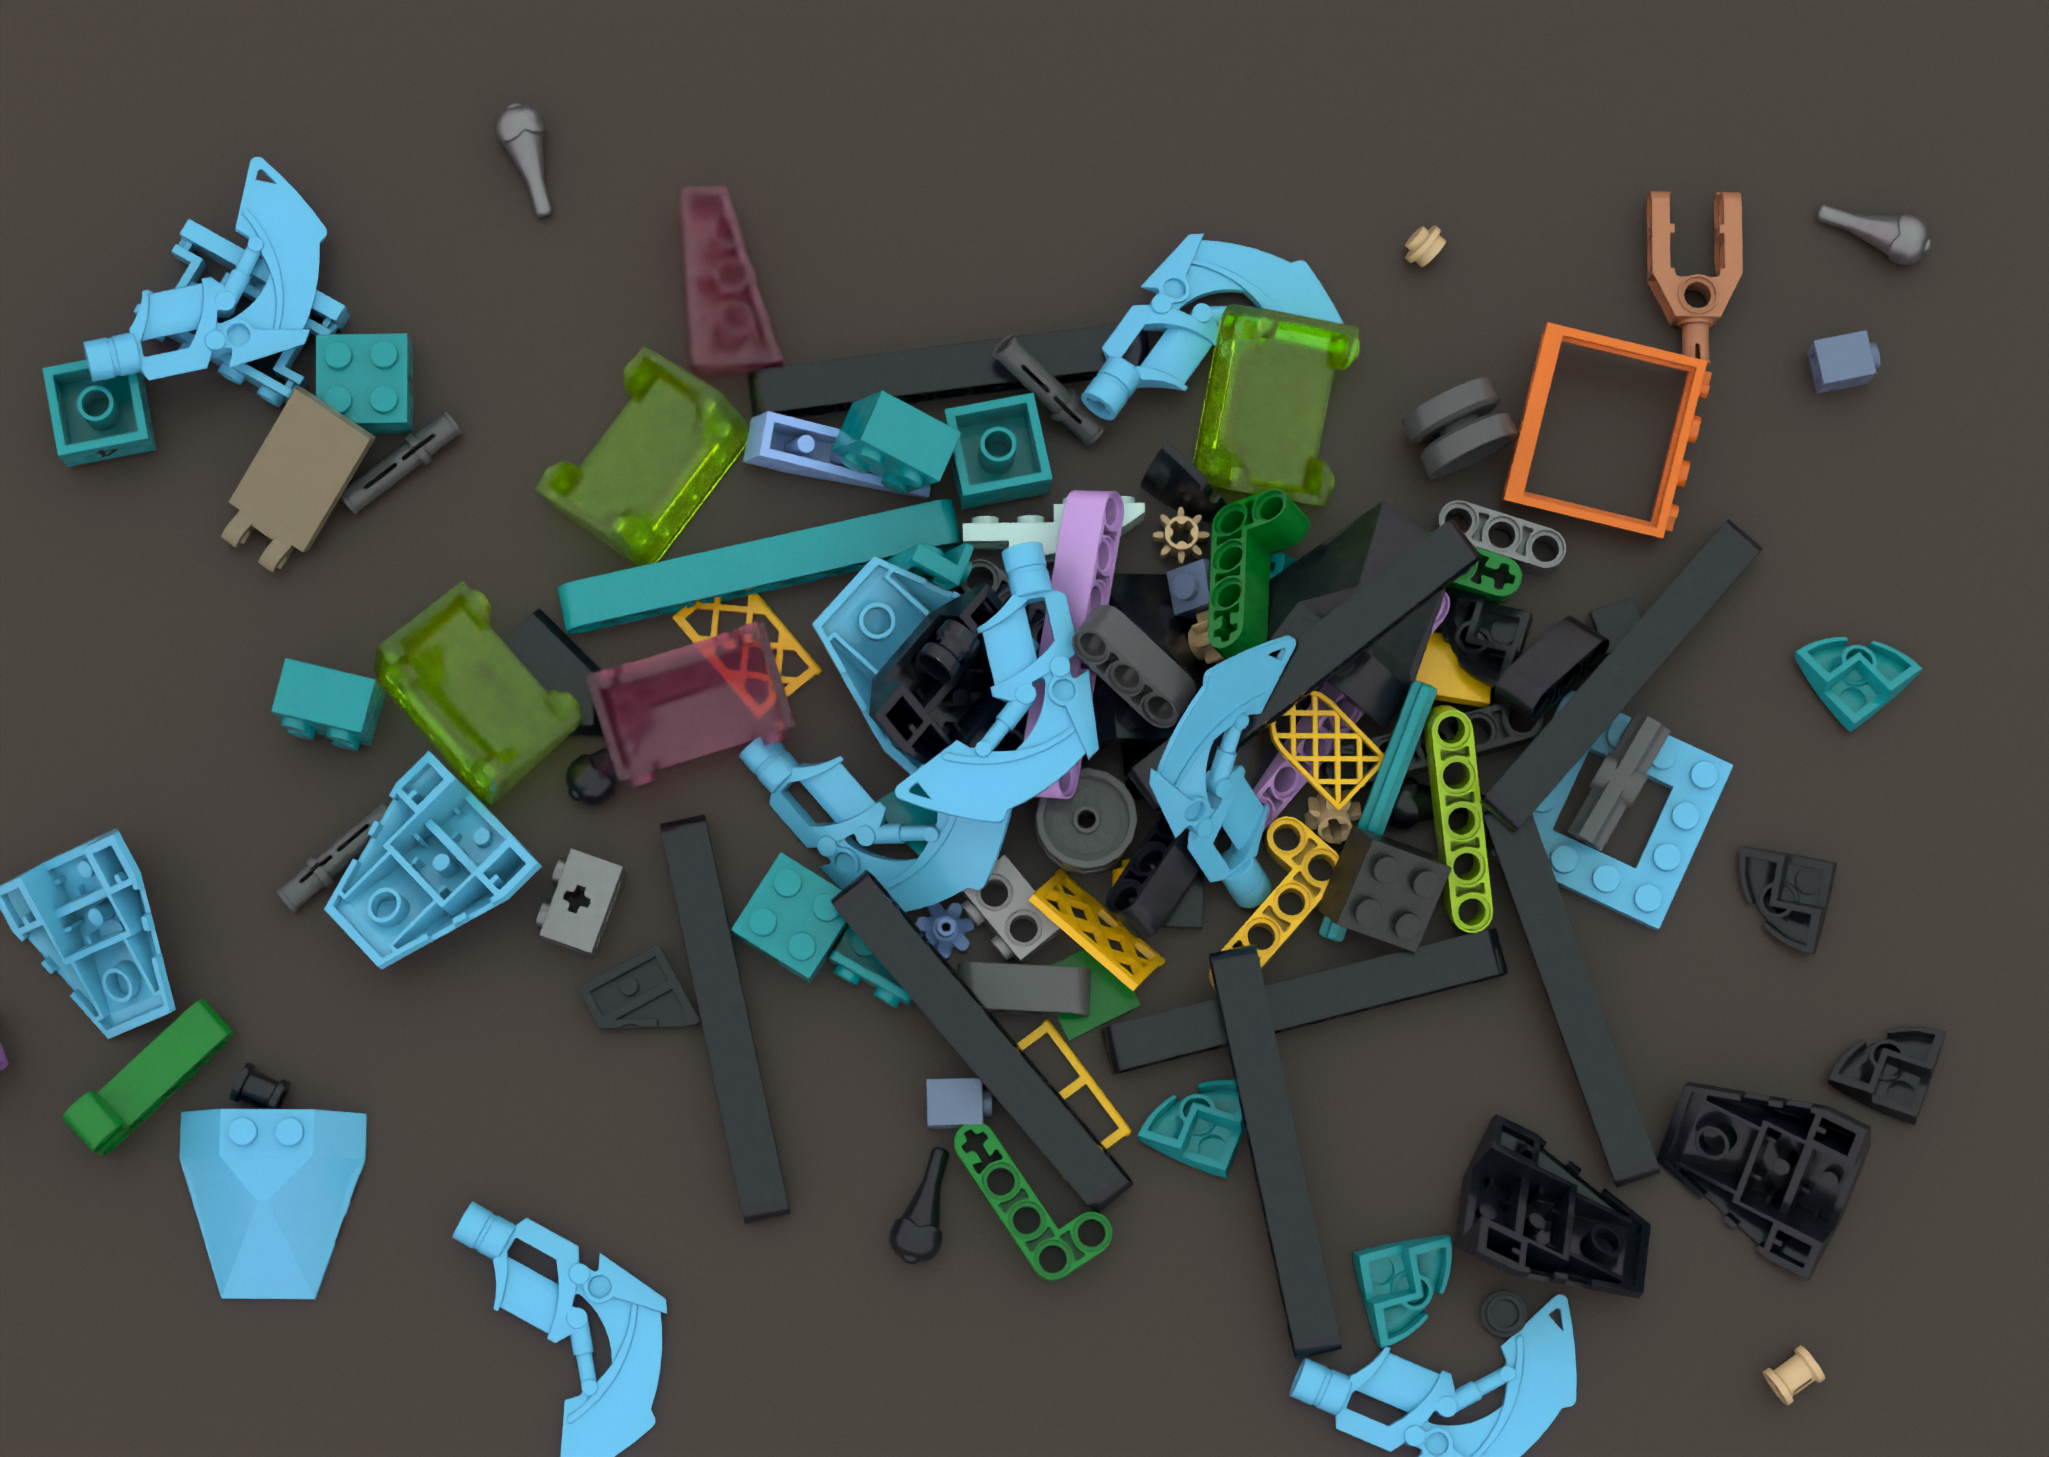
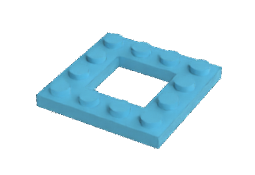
M1571 690L1561 699L1553 718L1576 693L1575 691ZM1619 713L1532 815L1558 886L1652 930L1658 931L1734 765L1669 735L1647 774H1649L1648 779L1671 790L1636 867L1629 866L1553 830L1588 751L1606 758L1609 752H1614L1621 740L1620 737L1629 724L1631 717ZM1492 848L1490 854L1496 856L1494 848Z

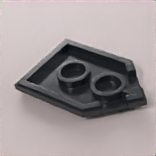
M540 608L518 626L475 670V674L539 737H557V735L603 736L604 672Z

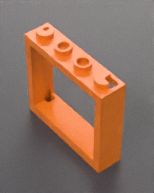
M1545 323L1518 429L1519 436L1515 441L1501 500L1663 539L1665 530L1673 532L1675 520L1679 512V505L1672 504L1676 486L1684 488L1689 473L1690 461L1683 458L1687 442L1695 443L1698 436L1701 417L1694 414L1698 398L1706 399L1709 392L1712 372L1705 371L1708 361L1558 324ZM1561 342L1687 372L1650 522L1525 491Z

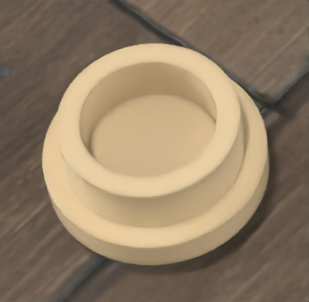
M1434 225L1428 230L1424 226L1416 230L1405 244V247L1409 249L1405 259L1409 263L1416 262L1421 267L1426 266L1446 243V240L1439 235L1441 229Z

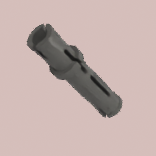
M1013 335L1006 336L996 345L992 356L999 360L1031 393L1034 392V396L1048 408V416L1053 421H1061L1080 439L1084 446L1094 443L1102 435L1105 425L1098 421L1079 402L1080 395L1073 389L1067 390ZM1022 365H1025L1044 384L1040 385ZM1054 396H1057L1075 414V416H1072L1054 398Z
M444 410L441 415L413 435L410 432L404 436L406 441L348 485L341 499L352 513L357 515L361 509L390 489L421 463H424L425 466L433 461L431 456L457 435H461L463 431L449 413ZM435 436V437H434L432 440H430L427 444H425L424 446H422L421 448H419V447H420L422 444H424L427 440H429L431 437ZM413 451H415L414 454H412V455H411L410 457H408L406 460H403L405 457H407L409 454H411ZM395 465H397L393 470H391L389 473H387L384 477H382L380 480H378L376 483H374L371 487H369L368 489H366V487H368L370 484H372L375 480H377L379 477H381L383 474H385V473H386L388 470H390L392 467H394Z
M379 802L378 806L347 830L316 858H313V856L308 857L304 861L306 866L284 885L275 890L276 894L293 913L324 886L329 889L334 885L335 882L332 879L346 869L352 859L356 860L360 857L371 838L367 833L373 822H380L387 810V807L382 802Z

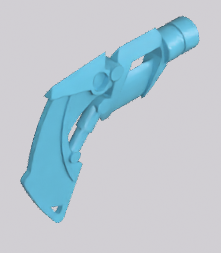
M254 157L249 164L235 228L236 232L248 238V246L236 268L231 271L224 286L212 277L202 278V283L151 294H148V290L142 291L140 308L128 333L83 342L92 382L140 372L148 380H154L207 369L211 357L219 358L226 353L232 354L229 368L305 344L310 334V329H305L311 313L318 284L320 244L327 236V229L299 193L263 158ZM263 172L273 183L256 180L258 173ZM261 256L270 273L262 292L242 313L230 320L218 323L217 318H229L234 314L235 307L250 281L249 276ZM197 330L189 348L147 357L143 355L142 344L145 340Z
M1204 233L1189 234L1142 284L1141 288L1154 292L1156 296L1149 305H1132L1102 346L1106 362L1082 393L1081 399L1083 404L1098 417L1105 420H1114L1127 403V399L1132 396L1137 388H1168L1186 391L1188 387L1185 383L1212 346L1217 347L1222 341L1218 326H1235V324L1251 323L1266 326L1269 324L1272 327L1275 341L1340 356H1349L1354 346L1334 304L1305 261L1298 260L1290 263L1255 248L1227 242L1202 240ZM1228 292L1243 293L1257 307L1235 308V306H1208L1205 303H1199L1194 306L1190 314L1180 311L1188 304L1202 297ZM1332 328L1336 332L1341 342L1340 344L1331 342ZM1141 330L1164 332L1140 366H1135L1122 358Z
M1041 542L1021 543L1008 547L1001 552L1006 575L1008 576L1011 597L997 614L976 629L977 634L982 633L991 668L994 686L990 687L992 697L1002 700L1007 704L996 716L995 723L981 741L976 744L975 748H970L956 740L902 781L895 789V795L899 800L946 815L988 823H1001L1008 810L1027 802L1045 791L1070 771L1085 754L1088 760H1090L1099 749L1089 670L1077 678L1071 676L1069 660L1076 654L1072 646V637L1075 634L1066 594L1052 588ZM1043 601L1054 642L1037 659L1025 607L1029 604ZM1043 682L1045 684L1043 707L1030 735L1014 751H993L1008 731H1012L1028 709L1035 704L1036 690L1033 686ZM918 783L929 798L912 794L909 790Z
M1289 635L1247 649L1208 669L1203 676V686L1187 707L1170 737L1157 771L1151 768L1150 787L1175 838L1185 828L1189 829L1187 848L1209 882L1221 880L1234 901L1243 908H1254L1261 905L1272 891V883L1255 858L1258 854L1269 806L1267 804L1263 806L1244 777L1246 772L1242 765L1234 766L1237 756L1236 748L1242 730L1248 726V716L1262 713L1295 649L1296 640ZM1280 650L1277 658L1269 655L1272 652ZM1224 732L1221 744L1217 747L1211 769L1206 772L1213 741ZM1222 826L1232 843L1230 849L1220 855L1213 843Z
M767 730L753 740L739 755L744 764L753 774H756L758 780L771 793L769 802L771 808L806 848L817 847L819 853L830 860L829 864L818 868L840 889L843 890L865 870H868L883 885L900 907L907 912L941 902L966 888L980 890L986 886L1003 845L1012 809L1008 810L1004 820L997 824L969 820L939 812L937 823L933 825L885 824L886 807L880 801L876 803L842 765L841 762L844 759L841 756L826 762L799 764L791 753L785 750L784 745L770 730ZM800 781L835 822L816 823L788 791V788L794 782ZM853 834L856 836L858 843L852 838ZM905 841L928 842L921 855L913 859L888 858L863 847L870 846L871 844H904Z
M472 1201L461 1218L452 1238L471 1249H476L480 1254L493 1260L496 1276V1297L493 1309L498 1311L499 1308H502L548 1334L547 1339L554 1343L570 1335L573 1356L576 1355L583 1392L579 1396L565 1400L560 1457H615L649 1431L656 1422L651 1408L661 1370V1312L667 1314L666 1299L600 1253L598 1270L593 1271L585 1264L579 1263L578 1245L529 1218H525L515 1225ZM516 1238L556 1259L559 1284L508 1256V1251ZM576 1294H580L594 1308L609 1338L612 1365L598 1381L592 1356L594 1348L588 1314L583 1308L573 1306Z
M1561 1294L1552 1297L1525 1323L1520 1332L1511 1336L1500 1346L1506 1360L1505 1366H1501L1475 1382L1470 1381L1457 1389L1454 1388L1451 1373L1444 1370L1440 1374L1390 1353L1391 1348L1386 1346L1370 1363L1350 1375L1329 1369L1327 1366L1305 1357L1294 1377L1289 1396L1335 1415L1336 1429L1389 1452L1404 1443L1407 1446H1413L1420 1450V1454L1417 1457H1520L1542 1436L1562 1408L1571 1407L1576 1402V1355L1568 1299ZM1555 1309L1560 1311L1562 1329L1549 1316ZM1505 1384L1502 1405L1481 1419L1460 1425H1437L1428 1422L1433 1412L1439 1417H1451L1462 1409L1481 1400L1485 1394ZM1356 1390L1407 1413L1389 1425H1385L1347 1409V1404L1352 1393Z

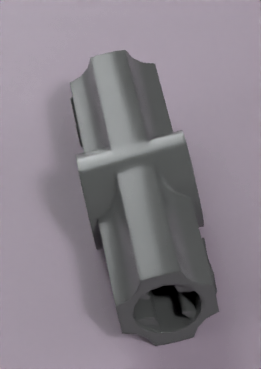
M1636 712L1620 737L1621 740L1614 752H1609L1589 786L1591 791L1567 832L1585 844L1602 851L1618 826L1626 809L1630 810L1649 777L1647 772L1671 730L1655 719Z

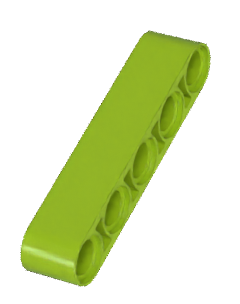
M1440 705L1434 707L1429 712L1424 726L1438 859L1452 868L1442 890L1443 904L1446 916L1454 925L1467 933H1477L1483 931L1490 924L1493 918V904L1482 805L1480 804L1481 796L1473 726L1471 720L1463 712L1450 705ZM1449 716L1456 717L1458 721L1456 734L1452 738L1441 739L1438 734L1440 722ZM1460 762L1463 766L1461 780L1452 785L1445 784L1443 779L1445 768L1451 763ZM1457 808H1466L1468 811L1466 825L1461 829L1451 830L1448 824L1451 812ZM1471 853L1473 856L1471 870L1466 874L1456 875L1453 869L1456 858L1461 854ZM1470 898L1477 899L1478 911L1476 915L1471 919L1461 920L1458 914L1461 903Z

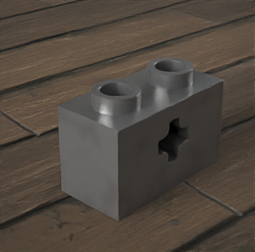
M572 848L567 859L560 857L551 883L557 885L551 902L543 901L535 926L541 928L539 936L542 940L595 958L626 874L624 867ZM580 891H584V896L590 904L588 907L580 906L577 913H573V908L567 900L569 897L577 898Z

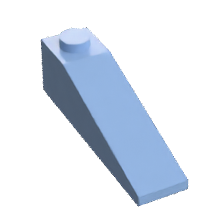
M770 411L751 418L743 458L744 463L784 473L897 493L881 484V477L868 470L867 473L854 471L842 463L843 457L831 452L840 429ZM931 485L906 492L904 495L929 498Z

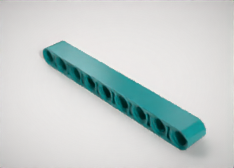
M940 499L580 579L557 587V593L566 633L577 634L679 612L686 605L687 608L694 607L695 601L698 600L705 605L714 603V598L721 596V602L746 597L754 593H764L862 570L873 556L886 561L918 543L928 544L940 549L942 552H946L961 545L962 539L953 501L951 499Z

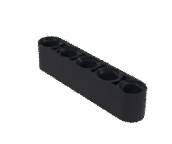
M1504 702L1464 713L1471 720L1472 724L1482 725L1488 733L1486 743L1475 744L1476 758L1531 742L1541 729L1543 716L1536 721L1531 720L1532 728L1530 731L1520 733L1515 731L1509 724V714L1518 711ZM1454 716L1444 718L1438 726L1439 737L1441 739L1452 738L1458 730V721ZM1424 728L1405 777L1428 771L1427 754L1421 748V739L1425 737ZM1392 733L1371 738L1370 740L1379 749L1388 746ZM1362 741V756H1376ZM1356 743L1340 747V756H1356ZM1334 750L1329 756H1334ZM1325 762L1323 779H1334L1332 768L1334 762ZM1363 762V777L1377 762ZM1377 772L1359 790L1372 787ZM1326 784L1329 788H1334V784ZM1341 784V790L1348 789L1350 791L1356 784Z

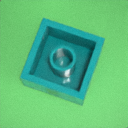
M408 334L316 335V397L372 435L408 434L410 432L413 434V344Z
M86 360L42 368L57 454L67 467L157 450L144 375L141 372L92 382Z
M882 390L852 403L831 452L843 457L842 463L846 467L860 473H867L868 470L881 477V484L886 488L905 494L906 492L920 489L941 480L961 432Z
M1034 392L944 409L943 423L961 432L950 457L960 510L1050 493L1053 478Z
M285 658L271 712L281 722V726L288 729L287 734L306 740H314L315 734H319L332 739L331 744L334 746L358 751L360 744L369 747L373 745L386 694L375 679Z
M780 852L735 922L731 932L738 940L811 985L849 926L831 902V899L842 890Z

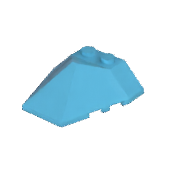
M873 556L812 623V626L883 751L907 773L912 775L924 764L897 749L869 716L872 679L929 613L962 594L943 590L938 585L927 581V579ZM1033 638L1035 651L1040 648V644Z
M430 751L395 784L389 794L392 801L380 822L374 821L367 834L371 838L359 859H352L324 908L381 970L507 901L542 867L530 851Z
M116 828L54 856L0 885V910L12 932L21 942L28 939L45 958L41 963L50 974L57 971L74 990L70 997L107 1039L176 1010L142 875L120 832Z
M210 1109L181 1112L179 1159L221 1299L316 1300L336 1245L335 1242L344 1217L347 1215L351 1204V1197L366 1162L367 1114L316 1109Z

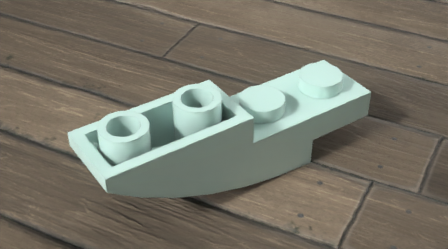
M1121 496L1124 505L1121 536L1144 521L1145 503H1135V498L1131 496ZM1066 498L1062 499V504L1053 505V522H1044V517L1039 515L1017 517V523H999V518L995 516L973 517L972 523H963V543L967 542L974 546L973 550H998L1026 542H1041L1046 563L1055 562Z

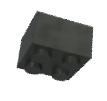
M1353 825L1317 910L1339 926L1416 953L1452 868L1429 852Z

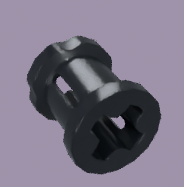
M248 1062L235 1081L230 1099L235 1102L242 1099L260 1109H281L289 1092L291 1082L285 1079L278 1082L256 1071V1066Z

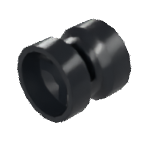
M948 619L937 629L935 641L926 643L917 653L916 657L918 663L927 674L943 684L950 685L961 674V665L964 662L972 661L981 650V645L977 637L967 627L955 620Z

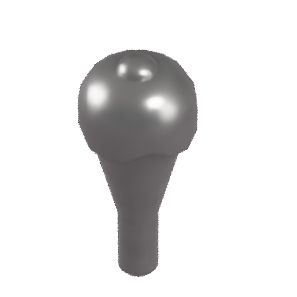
M518 102L511 103L506 107V110L496 117L494 123L495 135L498 144L506 148L527 184L535 215L538 218L546 217L552 214L553 209L544 181L543 134L546 131L545 122L540 111L535 107L522 105Z
M1825 204L1820 206L1817 214L1819 222L1850 231L1887 254L1889 260L1897 264H1915L1932 247L1928 224L1922 218L1913 214L1903 213L1901 216L1854 214Z

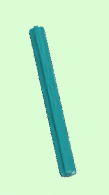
M1413 681L1411 683L1357 827L1383 836L1437 694V689L1432 685L1422 681ZM1323 915L1318 933L1329 940L1341 942L1348 928L1335 924Z

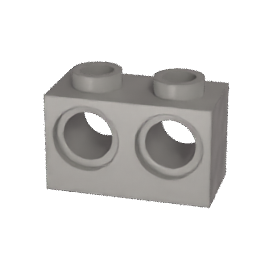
M1005 854L996 861L986 886L998 884L1006 890L1008 897L1002 905L992 907L985 904L981 898V892L984 888L980 890L966 888L962 891V896L966 901L961 904V907L977 926L985 922L995 935L990 940L991 944L1006 961L1013 957L1018 964L1024 963L1063 931L1028 901L1035 890ZM1020 919L1031 921L1037 929L1036 936L1028 942L1015 940L1010 933V928L1015 921Z

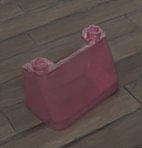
M763 620L740 626L739 629L733 630V633L727 631L718 636L622 664L621 668L615 667L609 670L606 668L585 675L618 782L629 779L631 788L657 780L655 772L657 770L761 738L765 746L790 738L788 729L796 726Z

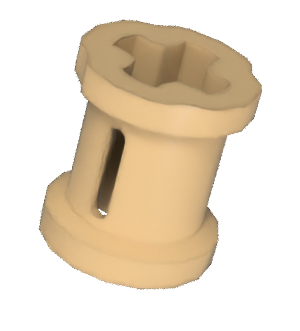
M1802 1345L1794 1349V1356L1776 1369L1768 1368L1762 1372L1773 1392L1787 1406L1794 1402V1395L1812 1382L1820 1383L1825 1380V1375L1820 1366Z

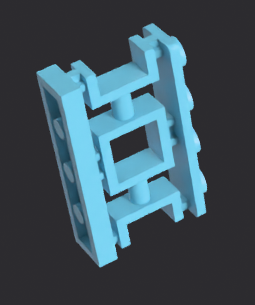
M188 219L179 233L182 237L178 245L175 244L171 251L176 259L189 265L175 288L198 284L199 278L206 269L207 264L203 258L193 253L195 250L230 270L236 268L245 250ZM261 258L255 264L249 276L250 281L242 294L253 302L262 292L270 274L265 262ZM226 272L220 282L223 286L230 275L228 272ZM316 290L310 314L323 322L319 324L310 318L308 319L305 329H310V334L306 342L311 334L314 336L335 334L337 330L342 331L350 318L346 306ZM137 304L133 311L135 315L139 311L140 304ZM183 332L167 337L181 344L178 349L180 350L189 348L195 335L190 332ZM166 336L154 339L163 342ZM305 344L282 351L283 353L272 369L277 377L286 381L285 385L246 363L229 368L231 353L223 354L219 358L211 357L210 360L220 366L217 371L220 375L237 385H241L244 380L259 388L256 393L258 396L277 407H280L283 402H288L295 388L303 387L305 389L308 384L305 377L291 370Z

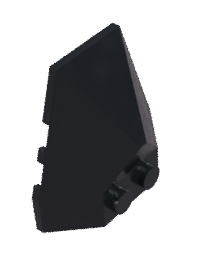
M1385 501L1377 504L1269 580L1268 641L1286 635L1296 640L1426 538L1429 533ZM1446 588L1326 681L1345 695L1350 704L1383 728L1388 725L1403 705L1411 683L1417 679L1416 676Z
M1114 573L1109 605L1116 607L1193 679L1197 688V694L1203 686L1204 673L1212 668L1214 664L1207 665L1205 660L1197 659L1192 653L1188 642V632L1191 629V625L1197 622L1195 619L1180 617L1174 614L1167 575ZM1096 676L1093 706L1099 745L1097 752H1101L1110 743H1164L1172 736L1184 712L1176 723L1169 728L1153 726L1101 677Z
M988 583L979 584L929 613L872 679L869 716L897 749L924 765L956 740L970 748H975L976 744L981 741L995 723L996 716L1007 704L1002 700L992 697L990 687L994 686L986 647L982 633L977 634L976 630L997 614L1004 606V603ZM948 619L955 620L967 627L977 637L981 645V650L974 659L961 665V674L950 685L943 684L927 674L918 663L916 657L917 653L926 643L935 641L937 629ZM1029 709L1014 729L1008 731L993 751H1014L1023 743Z
M1687 1082L1683 1087L1657 1161L1700 1200L1705 1196L1725 1214L1723 1220L1733 1229L1738 1226L1758 1244L1756 1250L1767 1260L1809 1280L1843 1218L1871 1147V1126L1827 1105Z
M1495 1114L1490 1120L1463 1177L1454 1247L1513 1276L1639 1299L1644 1294L1651 1224L1604 1188L1599 1193L1578 1176L1582 1169L1571 1161L1566 1165L1560 1162L1544 1149L1547 1142L1538 1134Z

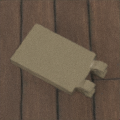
M303 387L295 388L229 500V503L238 508L239 511L228 523L221 538L232 546L237 547L240 542L246 544L255 528L273 540L262 553L258 563L272 573L275 572L277 567L280 570L283 569L294 548H297L302 553L309 551L376 437Z

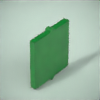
M1085 949L1050 965L1091 969L1089 1016L1076 1017V1013H1061V1016H1056L1068 1041L1141 1006L1135 992L1129 989Z

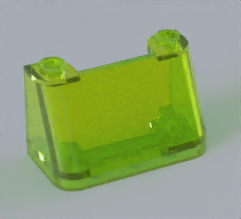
M1231 304L1224 310L1218 327L1193 465L1207 478L1206 482L1210 486L1251 494L1278 488L1283 490L1292 501L1326 507L1327 498L1334 486V475L1330 471L1328 463L1317 458L1334 369L1345 370L1350 363L1356 360L1360 349L1358 339L1360 327Z
M646 346L642 347L624 370L623 386L631 397L630 401L579 468L568 461H560L545 471L541 481L535 487V490L547 502L637 566L656 563L664 555L743 451L749 432L748 423L719 390Z
M462 581L378 645L373 669L378 681L386 692L483 802L492 805L580 725L582 720L580 715L581 708L576 700L566 691L559 693L551 689L549 692H546L490 628L491 621L488 613L492 608L486 597L477 589L471 591Z

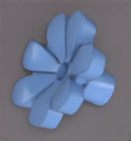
M940 902L927 906L929 918L924 916L916 918L915 924L925 933V936L946 961L951 958L952 948H955L960 953H965L969 950L971 943L964 934L972 933L975 929V923L970 918L962 919L960 917L963 908L959 902H951L947 910L943 909ZM942 926H949V931H943Z

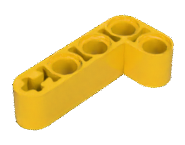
M1284 816L1276 819L1271 823L1264 839L1266 853L1289 874L1221 950L1233 949L1236 945L1239 947L1251 945L1248 941V932L1253 928L1263 927L1272 934L1273 943L1268 949H1257L1261 969L1319 905L1330 879L1317 881L1309 874L1308 864L1315 859H1324L1329 862L1334 871L1340 857L1335 850L1294 817ZM1281 829L1293 831L1298 838V846L1290 851L1281 850L1274 843V833ZM1285 893H1294L1302 900L1303 909L1297 915H1287L1280 910L1278 898ZM1209 968L1208 977L1211 986L1214 988L1211 969Z

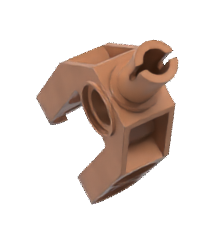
M1649 191L1647 198V282L1669 325L1678 326L1682 329V355L1708 361L1706 367L1711 366L1709 359V328L1716 326L1743 274L1741 193L1716 192L1714 277L1700 274L1681 277L1676 275L1675 268H1671L1670 244L1675 233V224H1670L1671 192ZM1687 291L1701 293L1705 298L1706 306L1702 308L1690 306L1685 300L1684 293Z

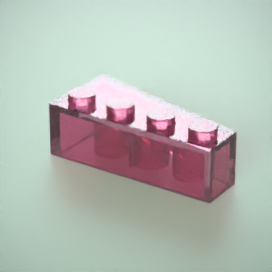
M727 187L681 188L677 199L688 376L748 375L749 372L754 370L782 366L784 361L771 329L772 324L766 307L764 308L756 275L753 266L750 265L743 244L744 239Z

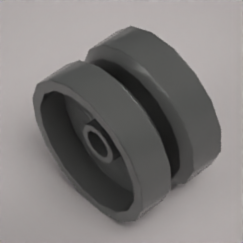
M1491 377L1477 378L1445 391L1418 406L1402 419V425L1413 444L1430 443L1420 455V460L1430 480L1449 476L1466 469L1500 451L1519 436L1509 413H1490L1500 401V395Z
M1093 768L1080 769L1079 781L1073 797L1070 799L1040 797L1035 820L1038 845L1048 861L1063 872L1082 877L1103 874L1118 865L1131 848L1138 821L1135 801L1125 784L1110 773ZM1087 814L1088 820L1095 818V824L1090 828L1081 827L1078 824L1079 815Z

